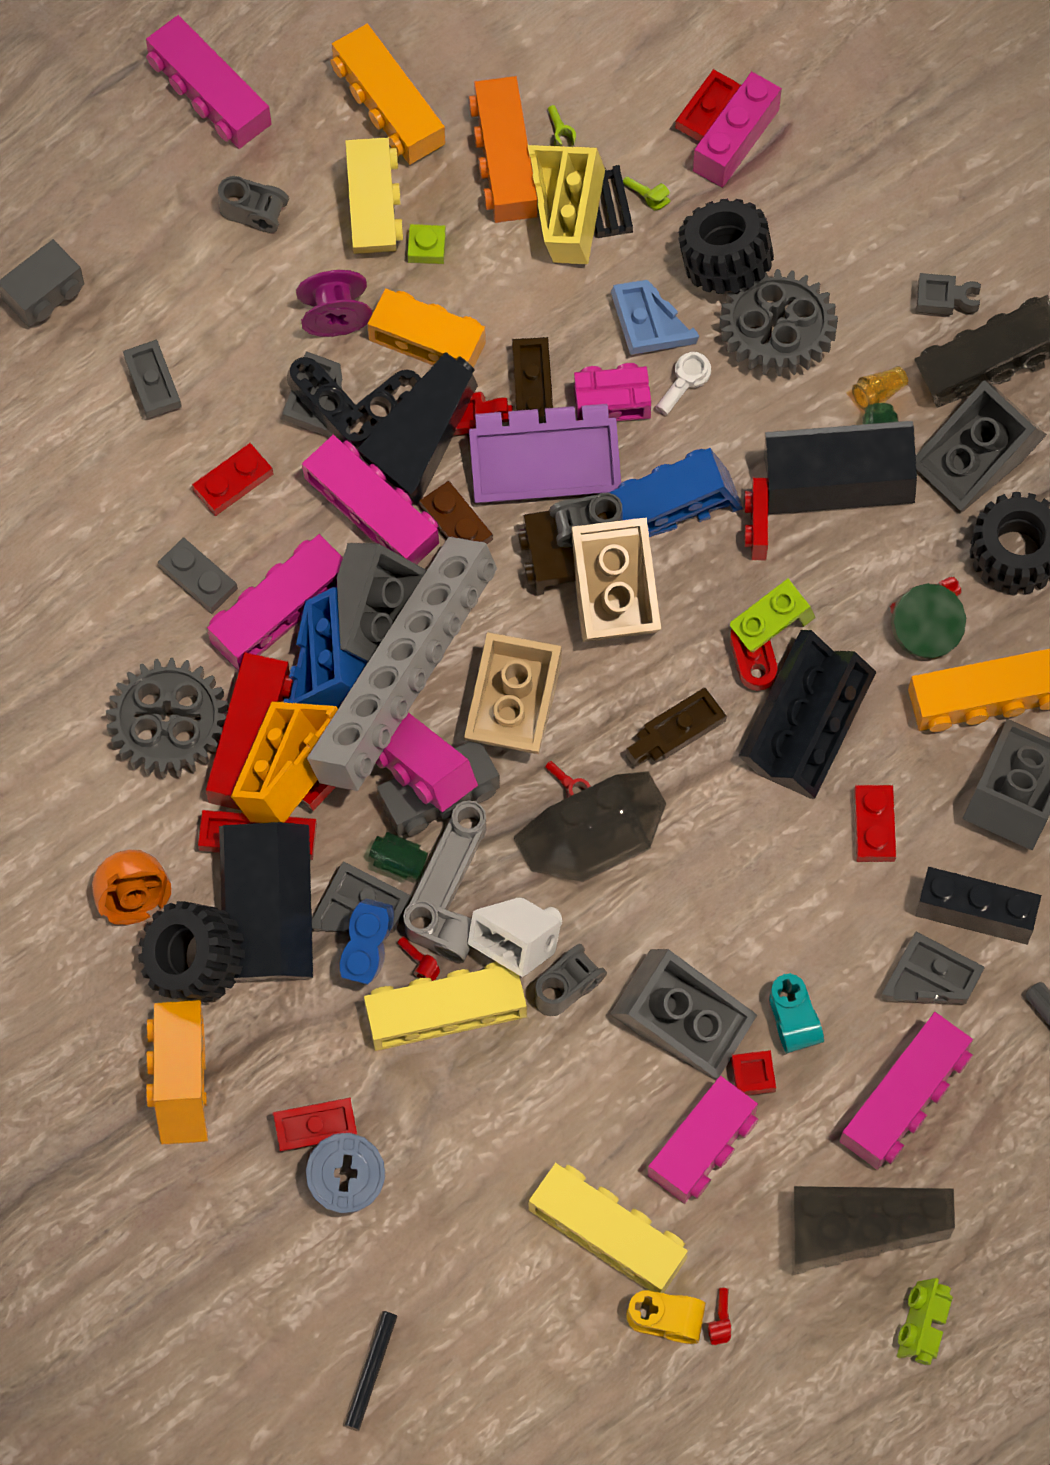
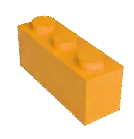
M385 288L368 322L369 341L434 365L447 352L454 359L461 356L474 368L486 344L485 326H482L476 319L451 314L438 304H425L415 300L412 295L404 291L394 292Z

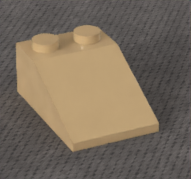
M647 518L571 527L582 642L652 634L660 631L661 623Z
M487 632L464 740L539 754L562 662L561 646Z

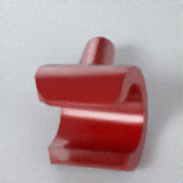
M552 761L546 764L545 768L567 789L566 796L569 802L579 804L581 801L573 793L572 788L581 787L585 793L590 794L591 786L588 781L582 778L573 780Z
M401 937L397 943L415 962L419 963L414 970V975L419 979L431 978L432 981L436 980L440 974L436 959L419 952L405 937Z
M719 1288V1320L707 1323L711 1345L727 1343L731 1339L728 1288Z

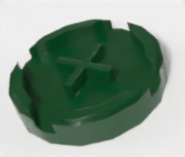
M927 583L911 587L899 596L895 603L896 606L891 616V627L894 638L903 650L917 657L930 659L946 655L958 646L965 633L967 618L963 604L954 592L942 585Z

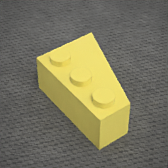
M389 137L345 140L354 254L397 251L396 241L403 240L402 219H394L393 206L401 205L399 183L392 184L391 170L398 169L397 148H389Z
M528 145L544 242L553 263L588 264L605 174V167L597 148Z

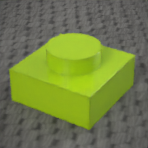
M410 224L408 263L444 264L446 226Z

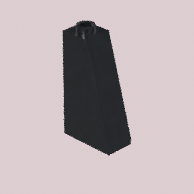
M447 352L439 358L357 449L367 464H374L385 475L386 480L396 488L402 489L416 505L423 498L451 442L456 427L478 387L472 374L475 369L461 356L454 359Z

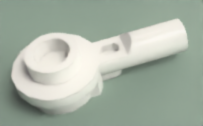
M689 352L678 359L675 366L677 379L656 405V409L661 414L667 416L688 387L696 388L704 385L709 380L711 364L703 354Z

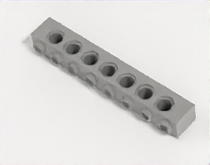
M454 537L447 538L307 757L319 783L358 791L366 777L370 775L374 764L384 748L389 745L391 737L399 724L407 716L409 708L420 691L424 689L426 681L436 665L442 660L446 649L455 635L459 633L466 617L472 608L476 606L478 598L488 582L494 577L497 567L486 543Z

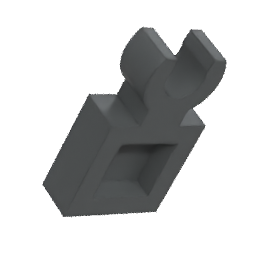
M920 273L916 312L953 315L954 306H960L966 312H977L980 300H971L966 295H979L981 284L969 281L962 286L955 285L956 276Z

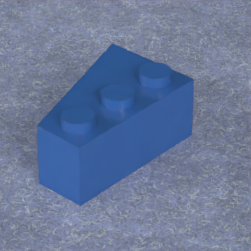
M711 448L694 450L679 462L672 465H660L654 468L651 474L640 479L626 480L619 484L617 489L609 492L620 499L623 520L647 518L649 537L675 530L678 527L676 522L695 516L698 517L699 522L709 520L711 518L709 512L728 506L731 507L732 512L743 509L729 470Z
M333 587L305 601L296 645L301 647L297 666H291L289 677L294 682L290 699H284V703L337 706L339 709L367 665L366 662L340 649L338 591L336 587Z

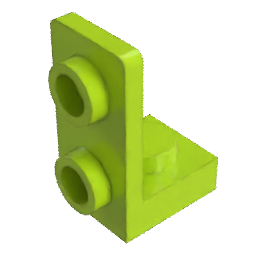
M787 578L732 620L730 626L750 652H755L798 619L803 626H806L816 617L811 606L789 578Z

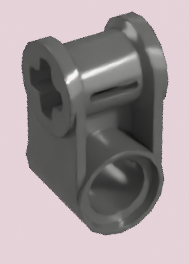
M229 176L221 181L218 186V202L220 213L224 218L252 226L262 232L274 233L279 227L278 217L281 209L287 206L289 196L283 190L275 186L263 185L243 179L240 176ZM231 196L241 197L238 201L228 200Z
M601 493L579 499L559 501L549 509L550 516L556 521L559 533L556 537L557 544L564 548L573 547L571 527L623 521L622 503L616 495L611 493ZM602 512H610L615 515L613 518L606 520L598 517Z
M582 944L571 948L537 980L534 1000L535 1006L542 1014L558 1016L583 995L591 992L606 977L607 971L603 967L598 968L584 953L585 948ZM547 988H555L562 993V996L552 1000L545 997L542 992Z

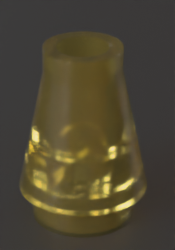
M900 366L860 377L852 387L853 397L861 409L865 411L870 409L877 410L901 388L908 385V377Z

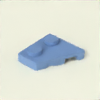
M648 280L613 285L611 295L630 355L697 343L699 338L698 332L694 328L689 330L676 317L678 311L668 301L660 297L659 291Z

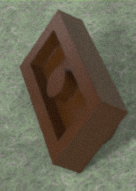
M447 481L419 500L420 508L434 518L439 526L437 529L446 540L448 537L484 542L486 544L493 541L492 532L450 481Z

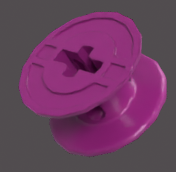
M331 270L312 275L302 281L296 289L297 299L303 304L313 306L301 319L302 329L308 334L319 337H335L347 335L366 326L372 316V309L366 303L355 300L366 290V278L362 274L351 270Z

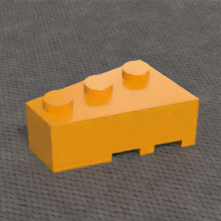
M201 1000L154 1003V1019H147L148 1042H154V1051H147L148 1075H154L153 1084L146 1085L148 1108L155 1107L161 1145L208 1142L204 1107L207 1106V1093L204 1092V1070H206L205 1031Z

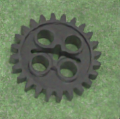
M776 269L774 277L769 278L765 272V277L761 281L753 282L754 286L748 289L745 287L739 289L740 292L727 293L726 303L721 305L719 328L722 329L721 339L722 341H727L728 353L737 351L736 361L738 363L749 359V370H752L759 364L762 365V374L766 375L771 367L775 368L777 376H781L783 368L788 367L790 372L795 375L797 365L800 364L803 368L809 370L811 359L820 363L822 361V352H830L831 341L836 339L838 316L835 315L836 305L829 303V292L820 294L821 284L819 282L808 286V275L803 276L798 281L795 280V272L793 270L790 271L786 278L782 277L779 269Z
M170 658L167 667H162L160 661L155 659L154 669L148 670L143 663L140 664L141 675L138 677L128 671L129 684L125 685L119 682L116 684L121 696H110V704L114 708L106 710L107 719L113 721L106 725L108 734L115 735L111 738L114 748L122 747L119 751L121 759L125 760L132 756L131 765L133 769H137L144 763L145 772L148 776L154 771L155 767L159 768L162 778L166 777L169 768H174L176 775L181 777L182 766L185 765L192 772H195V761L197 759L208 764L207 750L217 752L218 743L215 739L220 740L223 730L221 727H224L227 716L223 713L229 709L227 701L221 700L224 697L222 687L214 688L216 685L215 677L211 675L203 679L204 669L202 666L191 672L189 660H186L181 668H177L174 658ZM150 694L160 697L153 704L142 702V699ZM186 696L197 698V701L190 706H184L179 703ZM136 714H141V715H143V716H140V717H138V718H135V717H134ZM167 714H173L170 716L169 721H162L166 719ZM201 717L200 721H194V719ZM151 729L156 731L154 737L144 740L138 737L144 730ZM183 731L194 733V736L188 741L176 739L177 735Z

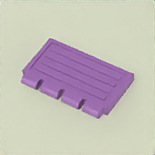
M608 404L582 406V420L576 421L574 406L545 408L546 423L540 424L538 409L508 411L509 426H502L501 412L475 414L476 429H469L475 503L609 493L617 489L619 484H621L616 418H609Z

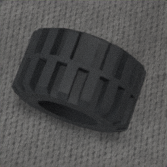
M727 198L720 199V202L713 203V201L705 203V207H698L693 210V215L687 216L683 220L684 225L680 226L678 232L686 275L688 279H691L692 284L696 287L702 286L703 291L706 292L715 290L717 294H725L726 291L736 293L740 292L739 289L745 287L748 289L754 286L753 282L761 281L765 277V272L770 271L772 267L771 261L774 260V252L767 218H765L764 212L761 209H756V205L751 202L744 204L741 199L729 201Z
M1012 492L1011 498L1008 499L1005 494L998 496L995 504L990 501L985 505L984 512H980L970 543V558L974 559L973 568L975 571H983L981 579L986 584L990 581L995 583L993 589L1001 592L1002 587L1008 588L1009 594L1017 595L1018 589H1023L1024 594L1033 593L1035 585L1040 590L1047 585L1048 579L1050 580V502L1045 498L1039 502L1035 500L1036 494L1028 493L1026 498L1021 497V492ZM1009 532H1020L1031 537L1039 550L1028 555H1017L1006 550L1000 543L999 537Z
M177 901V904L169 903L165 905L164 911L157 910L152 915L154 921L146 923L143 929L146 932L145 938H140L139 946H142V953L138 954L139 963L144 964V968L141 970L143 978L150 979L148 983L150 988L159 991V995L184 1001L201 1000L204 1003L213 1001V997L221 998L226 994L225 988H232L236 983L234 976L235 974L240 975L243 968L239 963L240 958H245V950L240 947V944L244 942L242 933H236L239 927L237 922L229 919L230 914L224 910H219L217 907L186 901ZM195 937L196 955L193 963L188 967L187 950L191 940Z

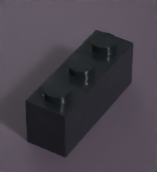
M928 866L915 916L1028 945L1034 930L1042 895Z

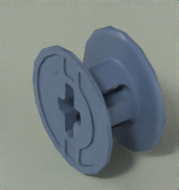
M352 1133L333 1134L320 1141L310 1153L306 1166L307 1185L313 1197L326 1209L339 1213L357 1212L369 1206L381 1193L385 1180L384 1161L378 1149L365 1137ZM344 1155H351V1169H357L356 1177L349 1178L348 1188L343 1191L339 1189L340 1177H334L335 1168L342 1167Z

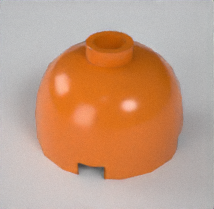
M129 849L109 856L98 866L92 881L93 897L98 912L101 916H107L109 922L116 925H130L145 921L150 918V914L147 911L154 909L157 905H159L161 910L167 904L172 894L171 882L159 861L142 850Z

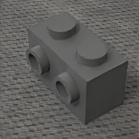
M52 239L0 279V295L2 300L28 327H31L37 321H43L48 318L54 308L65 299L69 300L75 297L85 283L81 267Z

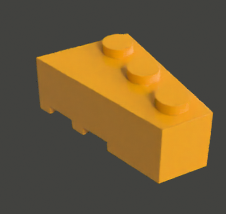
M271 702L231 795L250 822L284 823L318 779L307 757L337 712V706Z

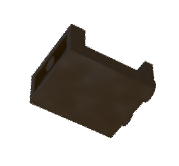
M549 510L524 514V528L518 529V539L521 551L528 550L530 562L524 563L527 584H534L536 595H542L546 586L576 581L573 547L564 548L558 546L556 537L559 533L556 521L550 516ZM602 512L598 517L606 520L613 518L614 514Z

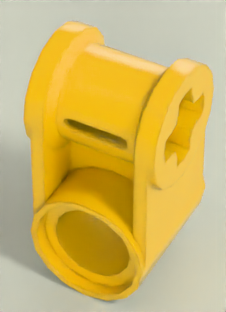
M642 1290L631 1298L626 1311V1320L628 1325L636 1332L664 1337L679 1343L697 1344L700 1340L706 1303L694 1297ZM642 1304L649 1305V1312L652 1314H650L648 1320L642 1319L641 1312L638 1311L641 1309Z

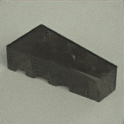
M1048 294L1041 298H1030L1023 302L1020 308L1008 314H997L991 317L985 325L975 330L967 329L961 331L952 341L942 346L933 345L923 350L920 356L914 360L936 408L970 396L984 380L990 382V384L1000 385L1011 381L1012 376L1018 370L1029 368L1032 373L1045 368L1044 361L1050 359V298Z
M794 1186L791 1196L792 1275L805 1273L806 1270L819 1267L826 1268L839 1265L841 1262L862 1257L865 1259L879 1256L880 1253L904 1250L950 1239L955 1229L954 1188Z

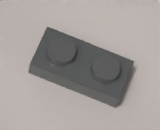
M157 339L123 351L125 362L147 419L182 407Z
M184 537L158 561L159 568L211 614L238 589L237 583Z

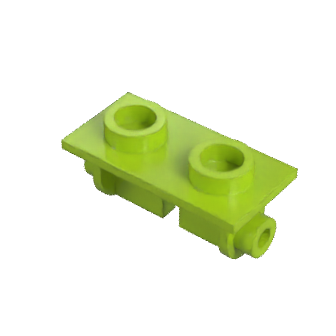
M938 1278L917 1281L911 1290L908 1298L910 1309L907 1320L898 1335V1344L900 1345L897 1353L898 1358L916 1356L915 1361L923 1365H931L932 1359H937L943 1331L931 1327V1323L934 1321L941 1325L946 1324L953 1296L950 1295L951 1288L938 1284Z

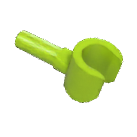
M555 105L549 106L547 110L556 130L554 145L562 146L559 137L564 135L568 136L571 139L572 145H574L576 140L574 128L564 125Z
M628 176L623 179V184L640 193L645 198L648 206L654 211L661 209L671 202L667 197L670 191L662 183L650 189Z

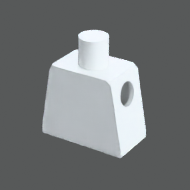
M515 898L473 911L468 945L523 977L554 955L557 948L560 926L562 925V916L554 907H548L543 910L524 898Z

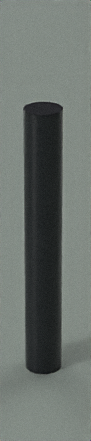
M382 1311L344 1424L346 1428L351 1430H360L398 1317L393 1313Z

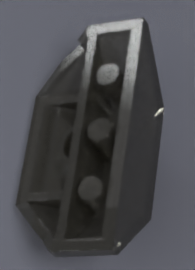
M649 771L616 774L549 806L514 836V841L532 872H543L556 877L584 882L651 849L666 807V801Z

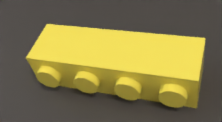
M498 962L486 965L484 970L471 973L467 969L456 970L447 974V978L434 981L431 978L416 979L411 981L409 986L394 989L392 986L379 987L372 990L371 995L364 996L375 1051L527 1017V1005L520 976Z
M555 1162L530 1198L529 1211L645 1289L664 1293L687 1260L688 1250L683 1248L685 1245L683 1240L669 1231H665L662 1234L650 1226L652 1221L645 1214L636 1209H632L629 1212L617 1204L619 1199L612 1192L603 1187H599L596 1190L584 1182L586 1177L579 1170L570 1165H566L563 1168Z

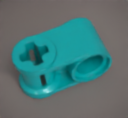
M791 973L777 977L772 985L769 1003L785 1053L823 1043L824 1034L816 1011L813 1009L803 980ZM782 989H787L789 994L795 993L793 1001L789 1002L786 996L780 997Z

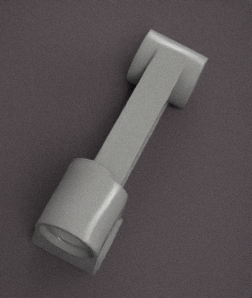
M470 800L457 804L453 809L452 817L403 916L405 934L410 941L458 963L465 961L471 948L468 945V938L472 919L459 913L450 912L448 909L487 830L484 808L479 803ZM469 817L479 822L477 826L470 829L464 828L459 824L461 820ZM423 916L431 920V924L422 929L416 928L411 924L417 917Z

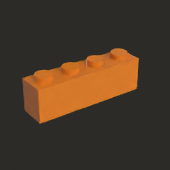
M517 76L474 81L475 95L469 96L471 117H478L479 126L474 127L476 148L483 147L484 157L479 158L481 179L488 178L489 188L484 189L486 210H493L495 223L536 218L537 195L528 151Z

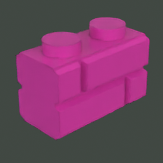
M624 363L619 365L617 369L602 370L598 366H588L580 372H574L577 421L582 420V406L608 404L609 418H616V421L651 419V395L647 366L638 367L635 363Z

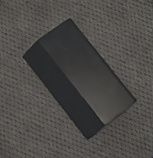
M913 421L765 432L764 459L768 478V515L915 503L917 469Z
M800 630L741 749L739 757L761 777L808 798L815 799L875 677L876 671L855 651H833L812 630Z
M269 822L219 826L221 910L229 913V919L237 922L239 927L236 933H242L244 942L240 944V947L245 950V958H240L239 963L243 968L240 975L235 974L234 980L260 981L268 978H313L309 825Z

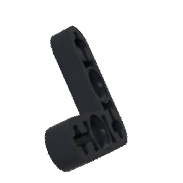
M308 357L296 359L291 364L286 377L290 389L328 431L342 443L346 440L355 448H358L388 416L379 417L373 414L370 409V403L374 401L384 402L389 408L390 413L409 393L407 390L395 400L393 395L397 393L400 385H407L409 383L414 387L421 379L420 375L415 371L409 369L401 370L355 404L314 359ZM299 371L301 373L310 372V379L304 378L299 380L297 378ZM319 384H322V386H320V387L316 390L315 394L312 395V394H311V391H312L313 386H314L315 389H316ZM323 395L333 396L338 402V408L332 411L325 410L321 407L319 398ZM363 417L366 422L361 426L358 434L355 432L348 434L346 432L348 425L351 427L355 426Z

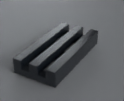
M620 165L612 166V170H606L605 168L602 191L610 227L604 228L600 207H598L595 224L597 238L633 233V224ZM614 178L624 224L618 226L608 179Z

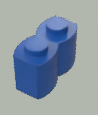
M366 898L356 906L349 923L351 940L344 948L340 959V974L342 978L369 984L378 976L385 959L383 942L389 936L394 922L392 905Z

